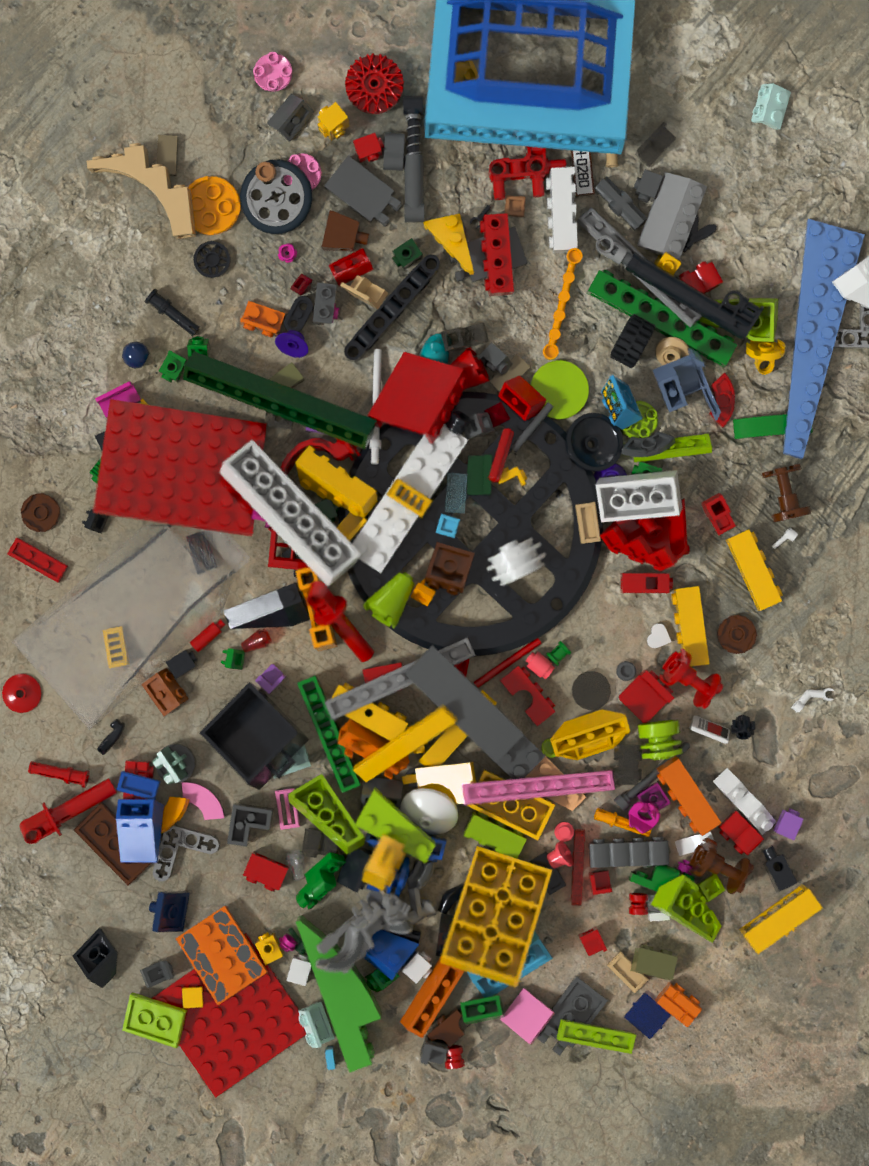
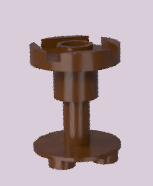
M800 464L789 466V470L787 467L774 469L775 473H773V470L762 473L763 479L777 476L781 497H777L781 513L771 515L773 522L811 514L810 506L800 508L797 493L793 494L788 473L802 470Z
M710 838L703 839L702 841L705 843L702 846L698 844L691 856L689 865L692 866V869H689V872L697 877L702 876L706 871L714 875L721 873L729 877L727 892L729 894L741 893L745 888V881L748 875L754 869V865L750 863L748 858L741 859L735 867L725 862L723 856L716 853V841Z

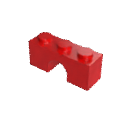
M516 666L501 678L500 681L512 696L520 690L530 692L532 703L524 711L535 725L539 726L555 713L553 709L555 704L549 697L546 699L541 694L543 689L537 682L532 683L528 677L531 675L524 666L522 668Z

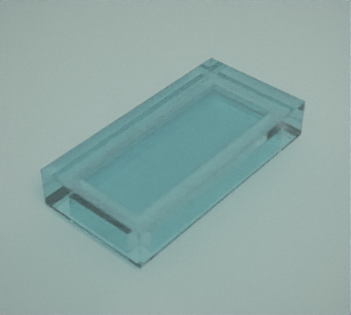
M448 473L446 513L465 514L467 474Z

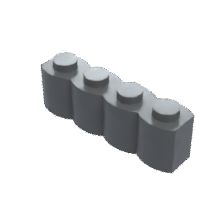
M652 836V840H644V837H632V841H624V838H612V842H605V839L597 838L589 843L590 868L669 865L668 840L664 839V836Z

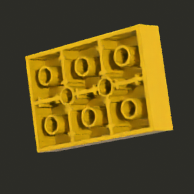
M477 846L440 963L517 987L552 870Z

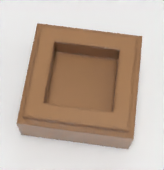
M506 195L505 213H508V216L524 218L526 197Z

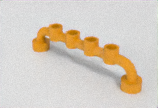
M578 248L570 249L566 255L568 267L562 278L563 287L558 295L559 303L557 310L553 314L554 323L548 334L549 343L543 348V356L547 360H554L559 353L556 343L561 335L560 327L565 318L566 303L570 299L569 291L575 279V267L581 262L583 257L582 252Z

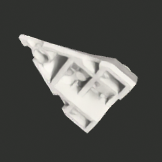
M869 256L832 282L844 299L853 300L868 309Z

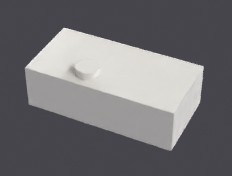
M677 470L599 478L596 483L601 522L680 515L682 510Z

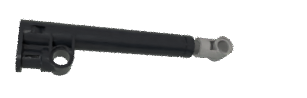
M601 236L596 242L598 253L619 265L621 263L626 266L625 270L634 273L638 278L743 341L764 309V306L758 307L751 303L749 298L742 295L739 291H730L720 304L646 258H642L636 252L632 255L628 252L629 249L612 240L609 236ZM603 240L610 243V248L606 251L601 250L599 247V243ZM730 295H736L739 298L737 305L729 303L728 298Z

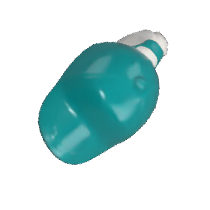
M442 334L432 335L423 345L419 356L448 364L449 342L447 338Z

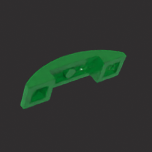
M787 414L734 419V439L785 435Z

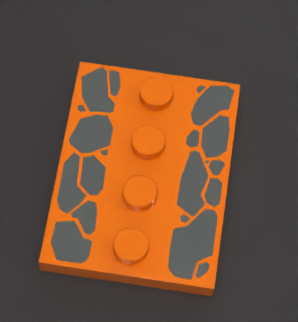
M226 905L175 938L217 1005H220L268 973Z

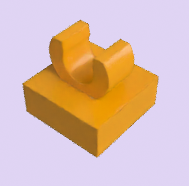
M424 579L421 583L418 582L411 598L428 607L435 591L424 585Z

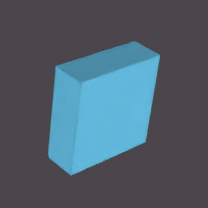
M441 514L436 533L455 538L460 519Z
M327 1046L325 1049L327 1069L332 1070L336 1068L334 1046Z

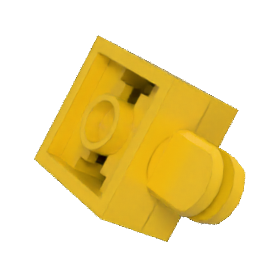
M383 834L365 868L362 881L384 891L386 885L390 887L397 871L395 868L399 870L404 860L403 858L406 853L403 852L405 845Z

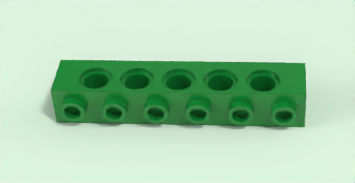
M317 675L298 682L297 685L342 793L360 786L361 782L358 774L353 771V762L350 757L344 754L346 748L338 744L339 728L335 719H331L324 702L327 699Z

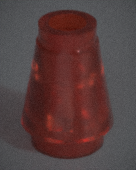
M259 629L241 642V646L245 653L268 647L272 640L266 629Z

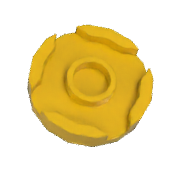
M777 339V342L750 340V343H746V354L755 359V367L763 375L771 373L775 366V360L785 355V343ZM763 361H769V365L766 368H760V364Z

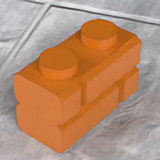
M668 982L655 1001L683 1025L689 1027L702 1010L699 1006L700 1001L693 995L688 997L684 994L685 989L678 983L673 985L671 982Z

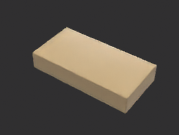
M595 502L575 505L580 543L601 541Z
M620 951L607 966L636 993L649 979L644 974L630 971L632 962Z

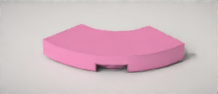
M182 782L183 798L189 799V803L196 805L202 811L204 820L225 818L220 801L210 790L197 783Z

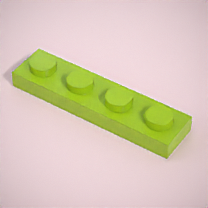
M709 434L675 438V443L666 451L648 457H633L634 462L712 453V445Z
M563 1019L560 1021L557 1033L559 1041L632 1054L636 1034Z

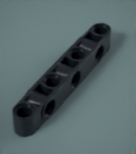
M430 254L424 257L381 304L379 309L357 331L344 349L345 357L348 361L358 362L425 289L440 269V261L437 256ZM433 260L437 263V266L434 269H428L426 263ZM406 289L411 292L409 298L404 299L400 296V292ZM376 319H383L385 321L382 328L374 326ZM357 348L359 354L356 357H350L348 355L349 349Z

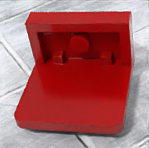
M645 669L619 695V700L641 722L648 723L674 697L671 695L673 690L665 684L662 686L657 681L659 677L652 670L648 672Z

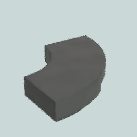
M659 431L645 438L631 437L622 448V454L632 457L657 455L669 449L675 443V437Z

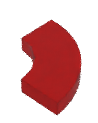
M723 373L710 386L721 411L716 422L722 428L730 420L735 407L734 387L726 373Z

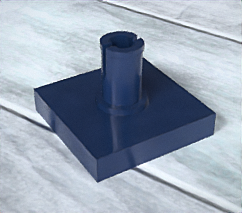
M158 892L157 901H152L149 905V911L155 913L152 931L157 933L184 931L189 892Z

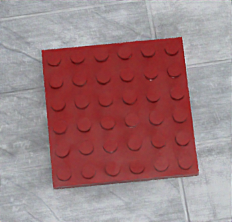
M244 933V935L246 936V938H247L248 941L250 942L251 946L253 947V949H254L255 952L257 953L258 957L260 958V960H261L262 963L264 964V961H263V959H262V957H261V955H260V953H259L257 947L255 946V944L253 943V941L250 939V937L248 936V934H247V933ZM264 964L268 973L220 1005L216 1004L195 969H192L152 997V999L187 1010L179 1046L215 1098L306 1035L305 1028L299 1022V1008L268 964ZM203 986L204 1006L183 1008L182 988Z

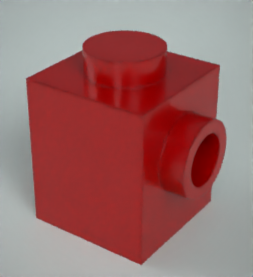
M375 133L353 140L360 163L367 160L369 162L376 161L382 155L381 149L384 148L381 137L377 138Z

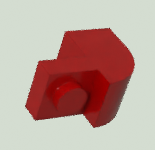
M717 493L701 502L702 508L717 535H721L736 526L730 515L731 510L722 494Z

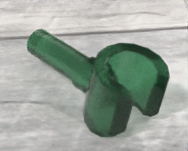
M291 927L288 931L298 943L295 950L300 954H304L306 949L303 941Z

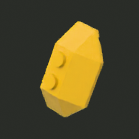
M601 709L565 721L550 740L556 757L580 760L615 748L624 736L630 732V728L625 714Z

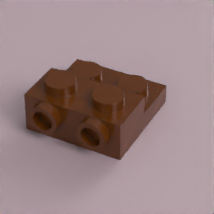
M437 542L425 576V583L431 589L438 590L439 587L447 589V592L451 595L463 594L475 553Z

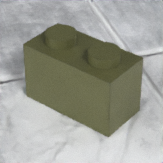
M642 945V948H635L630 971L664 980H673L678 957L672 956L671 951L661 949L660 952L653 951L654 947Z

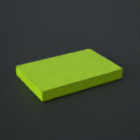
M132 992L129 997L122 1031L177 1048L180 1043L187 1010Z

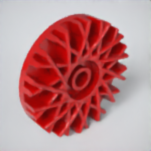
M372 53L370 56L367 54L366 57H359V60H355V63L350 65V69H348L347 76L345 77L347 96L350 102L362 112L368 114L387 112L399 102L402 96L404 81L401 70L398 68L397 63H394L392 59H388L386 55L383 57L382 54L374 55ZM377 82L378 85L376 87H372L371 83Z

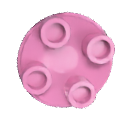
M270 52L261 57L253 68L256 83L266 91H280L292 79L293 71L289 60L276 52Z
M308 154L292 155L288 161L298 166L305 173L313 190L321 179L320 164L313 156ZM290 175L283 177L284 183L290 186L292 184V177Z

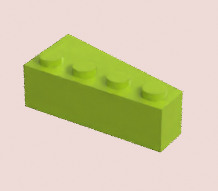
M322 774L288 794L289 803L347 855L364 845L363 834L355 825V822Z
M376 787L374 788L355 825L380 839L384 834L404 844V852L426 863L435 847V841L417 824L411 821L405 813L400 811Z

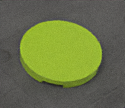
M562 360L544 364L534 374L530 384L547 399L545 405L549 402L553 406V409L547 415L552 419L561 420L576 415L584 407L589 394L588 381L582 370L573 363Z

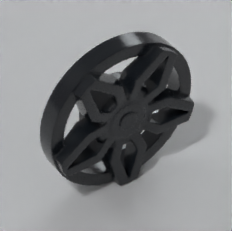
M208 241L201 244L194 253L193 261L195 268L201 275L207 278L222 276L230 266V254L227 248L216 241ZM215 245V246L212 248V251H210V250H209L208 248H206L205 246ZM220 247L219 252L216 253L215 250ZM201 249L207 251L208 253L204 255ZM222 249L225 251L227 258L220 256ZM200 252L201 256H202L204 259H201V260L197 263V256H198V253ZM220 260H224V261H226L227 263H222V264H221V263H220ZM203 262H205V264H206L205 266L198 267V266H200ZM218 265H219L220 267L225 266V268H224L221 272L218 273V271H219ZM209 267L208 270L210 274H206L201 270ZM214 267L216 268L215 274L212 272Z

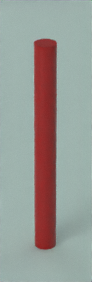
M539 638L531 641L474 681L476 687H481L542 643Z

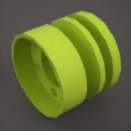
M664 720L637 725L639 738L648 739L649 741L640 745L641 749H650L648 752L641 753L643 759H669L683 753L682 748H673L674 745L682 743L681 740L672 739L673 735L680 733L679 720Z

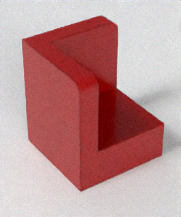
M608 870L589 872L593 895L612 892Z
M597 927L579 934L588 956L602 950L604 952L607 951Z

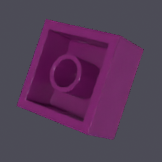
M658 782L653 783L636 795L640 802L651 803L659 811L671 803ZM648 810L647 813L651 817V811Z

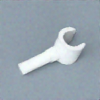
M791 528L787 529L784 535L772 547L776 549L786 539L793 542L798 533Z

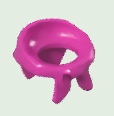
M634 803L628 813L629 827H635L641 834L648 832L658 823L660 819L659 810L651 803ZM650 810L652 819L643 817L638 811L646 813Z

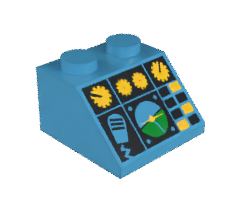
M614 375L610 376L601 391L604 397L602 402L605 408L609 409L611 423L623 430L643 418L629 385Z

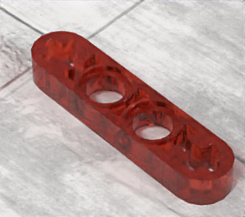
M585 829L574 830L571 906H581Z

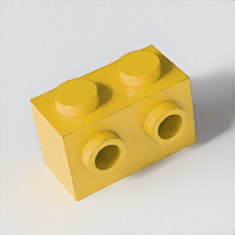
M336 102L330 107L325 106L318 113V129L325 138L329 137L331 141L334 138L339 139L346 132L345 129L350 126L348 116Z

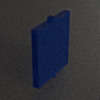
M644 992L636 1003H632L633 1006L624 1015V1018L651 1039L659 1029H662V1025L671 1014Z

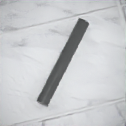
M547 402L511 446L514 452H518L553 409L549 402Z

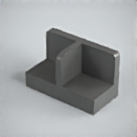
M425 1036L420 1054V1063L428 1065V1062L443 1064L448 1052V1044L439 1039L431 1041L428 1036Z

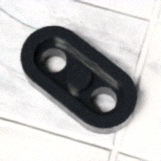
M300 296L295 299L284 320V326L287 331H302L313 310V303L310 298ZM306 304L307 308L305 310H301L300 305ZM297 321V327H292L291 322Z

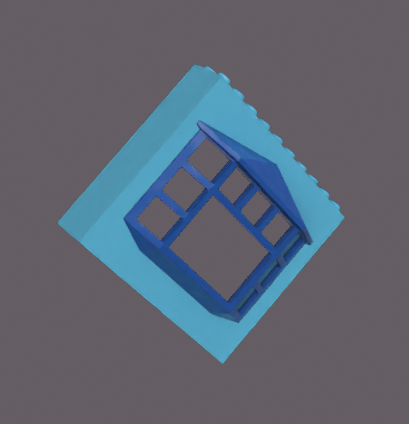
M436 0L425 119V138L622 154L626 138L635 0ZM461 7L484 9L483 23L459 27ZM490 10L516 12L515 25L490 24ZM522 12L548 14L547 28L521 26ZM554 15L580 17L579 31L554 29ZM586 18L608 19L607 39L587 33L585 31ZM482 31L480 51L457 55L458 37L460 34ZM488 32L577 38L575 86L565 87L485 80ZM584 40L606 47L605 67L583 59ZM480 59L478 79L455 83L457 62ZM582 68L604 75L603 95L581 88Z

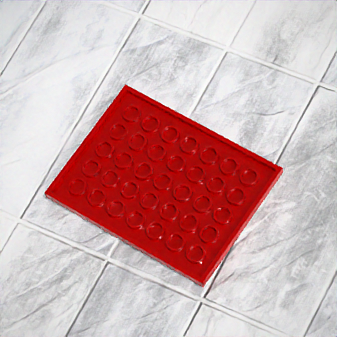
M110 399L93 513L252 537L255 520L252 519L253 507L221 475L220 470L223 462L251 440L263 451L267 424Z

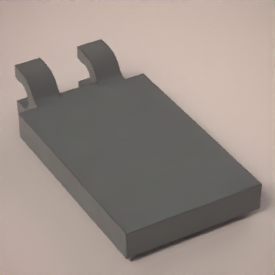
M349 155L324 185L327 190L371 223L373 219H376L384 227L390 222L389 217L382 213L385 207L389 205L395 211H398L402 206L399 200L392 197L395 193L393 189Z
M515 226L509 228L512 269L527 265L528 262ZM484 237L467 242L474 274L470 275L465 270L455 272L457 282L470 278L472 283L487 278V272L483 271V260H486V255L481 249V240H484ZM450 255L448 256L451 264L458 262L455 258H452Z
M575 976L551 1008L555 1014L537 1037L538 1040L545 1044L550 1035L557 1039L561 1019L591 1024L608 1000ZM558 1040L552 1050L560 1056L567 1045L573 1048L575 1043Z

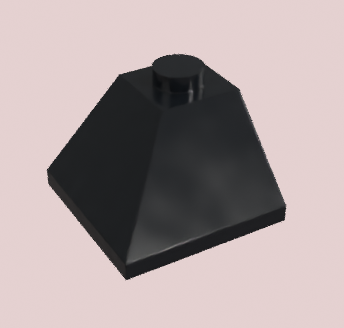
M98 928L75 952L73 958L86 978L101 988L116 975L118 952L104 931Z

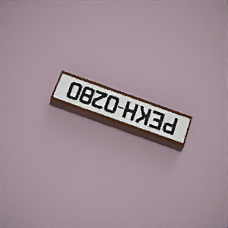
M570 150L572 167H575V174L573 176V182L576 185L575 197L595 195L591 152Z

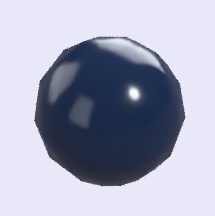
M137 341L128 343L122 351V358L125 364L134 369L142 368L149 356L147 347Z

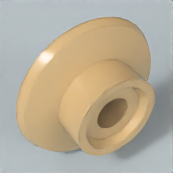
M667 337L658 342L655 348V355L662 365H666L688 356L689 347L679 338Z

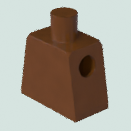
M330 210L322 242V250L354 252L356 243L368 244L369 233L359 231L360 222Z

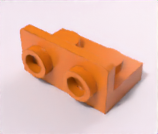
M248 301L240 323L247 330L254 331L258 329L262 331V335L273 338V335H279L286 314Z

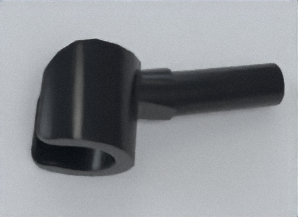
M487 205L477 217H473L470 220V225L477 219L479 220V225L476 229H479L480 221L483 220V216L487 214L491 206Z

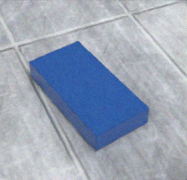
M122 771L117 791L156 800L161 781Z

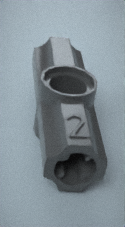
M607 176L594 188L608 203L609 208L617 216H621L634 231L647 220V217L633 204L634 202L625 191L620 190Z

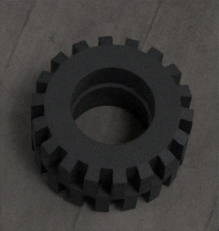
M636 314L630 316L610 353V357L629 368H633L646 348L655 330V325Z

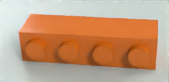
M677 756L672 757L656 768L659 772L656 775L662 785L667 784L670 789L667 793L673 801L677 800L681 806L678 809L684 817L688 816L691 821L688 824L694 833L698 832L703 836L721 824V821Z
M441 957L400 1020V1023L408 1031L421 1038L424 1037L465 972L464 970L440 963Z

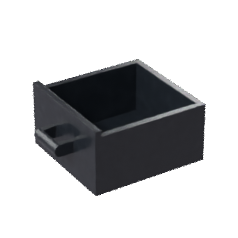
M250 682L200 732L203 738L239 774L245 783L258 790L274 775L280 779L296 763L292 757L309 740L259 687Z

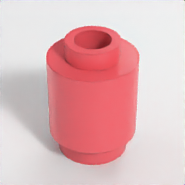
M538 651L536 653L532 652L525 660L528 663L526 667L540 678L547 679L555 669L552 662Z

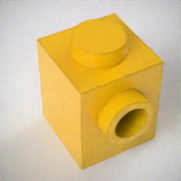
M269 932L258 936L259 940L256 941L255 945L265 965L284 956L275 933L269 934Z

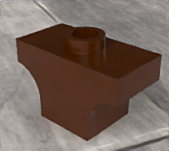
M456 1007L446 1016L442 1014L435 1021L437 1024L427 1031V1036L430 1040L441 1039L451 1047L464 1036L465 1030L459 1024V1020L462 1017L461 1010Z

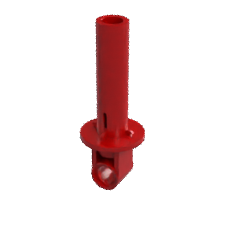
M320 581L312 582L307 596V603L315 611V623L319 626L330 624L361 662L370 660L374 655V650L344 614L347 608L346 599L343 596H334L325 583Z
M108 778L53 809H49L45 802L42 803V811L20 823L19 828L25 842L35 844L54 832L61 836L62 832L59 828L60 826L62 827L61 824L117 794L110 779Z

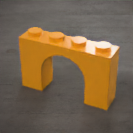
M310 567L295 571L311 620L312 628L309 630L314 649L323 651L338 647L333 627L330 624L326 626L317 625L314 621L315 611L307 603L311 583L315 581L322 582V580Z

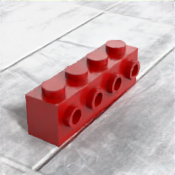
M508 213L484 215L483 221H480V233H484V240H481V249L486 255V260H483V271L487 272V279H484L485 291L489 292V296L512 295L514 285Z

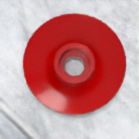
M17 674L10 677L2 689L4 703L14 712H29L41 700L42 691L40 684L34 677L27 674ZM19 690L24 692L23 697L17 695Z

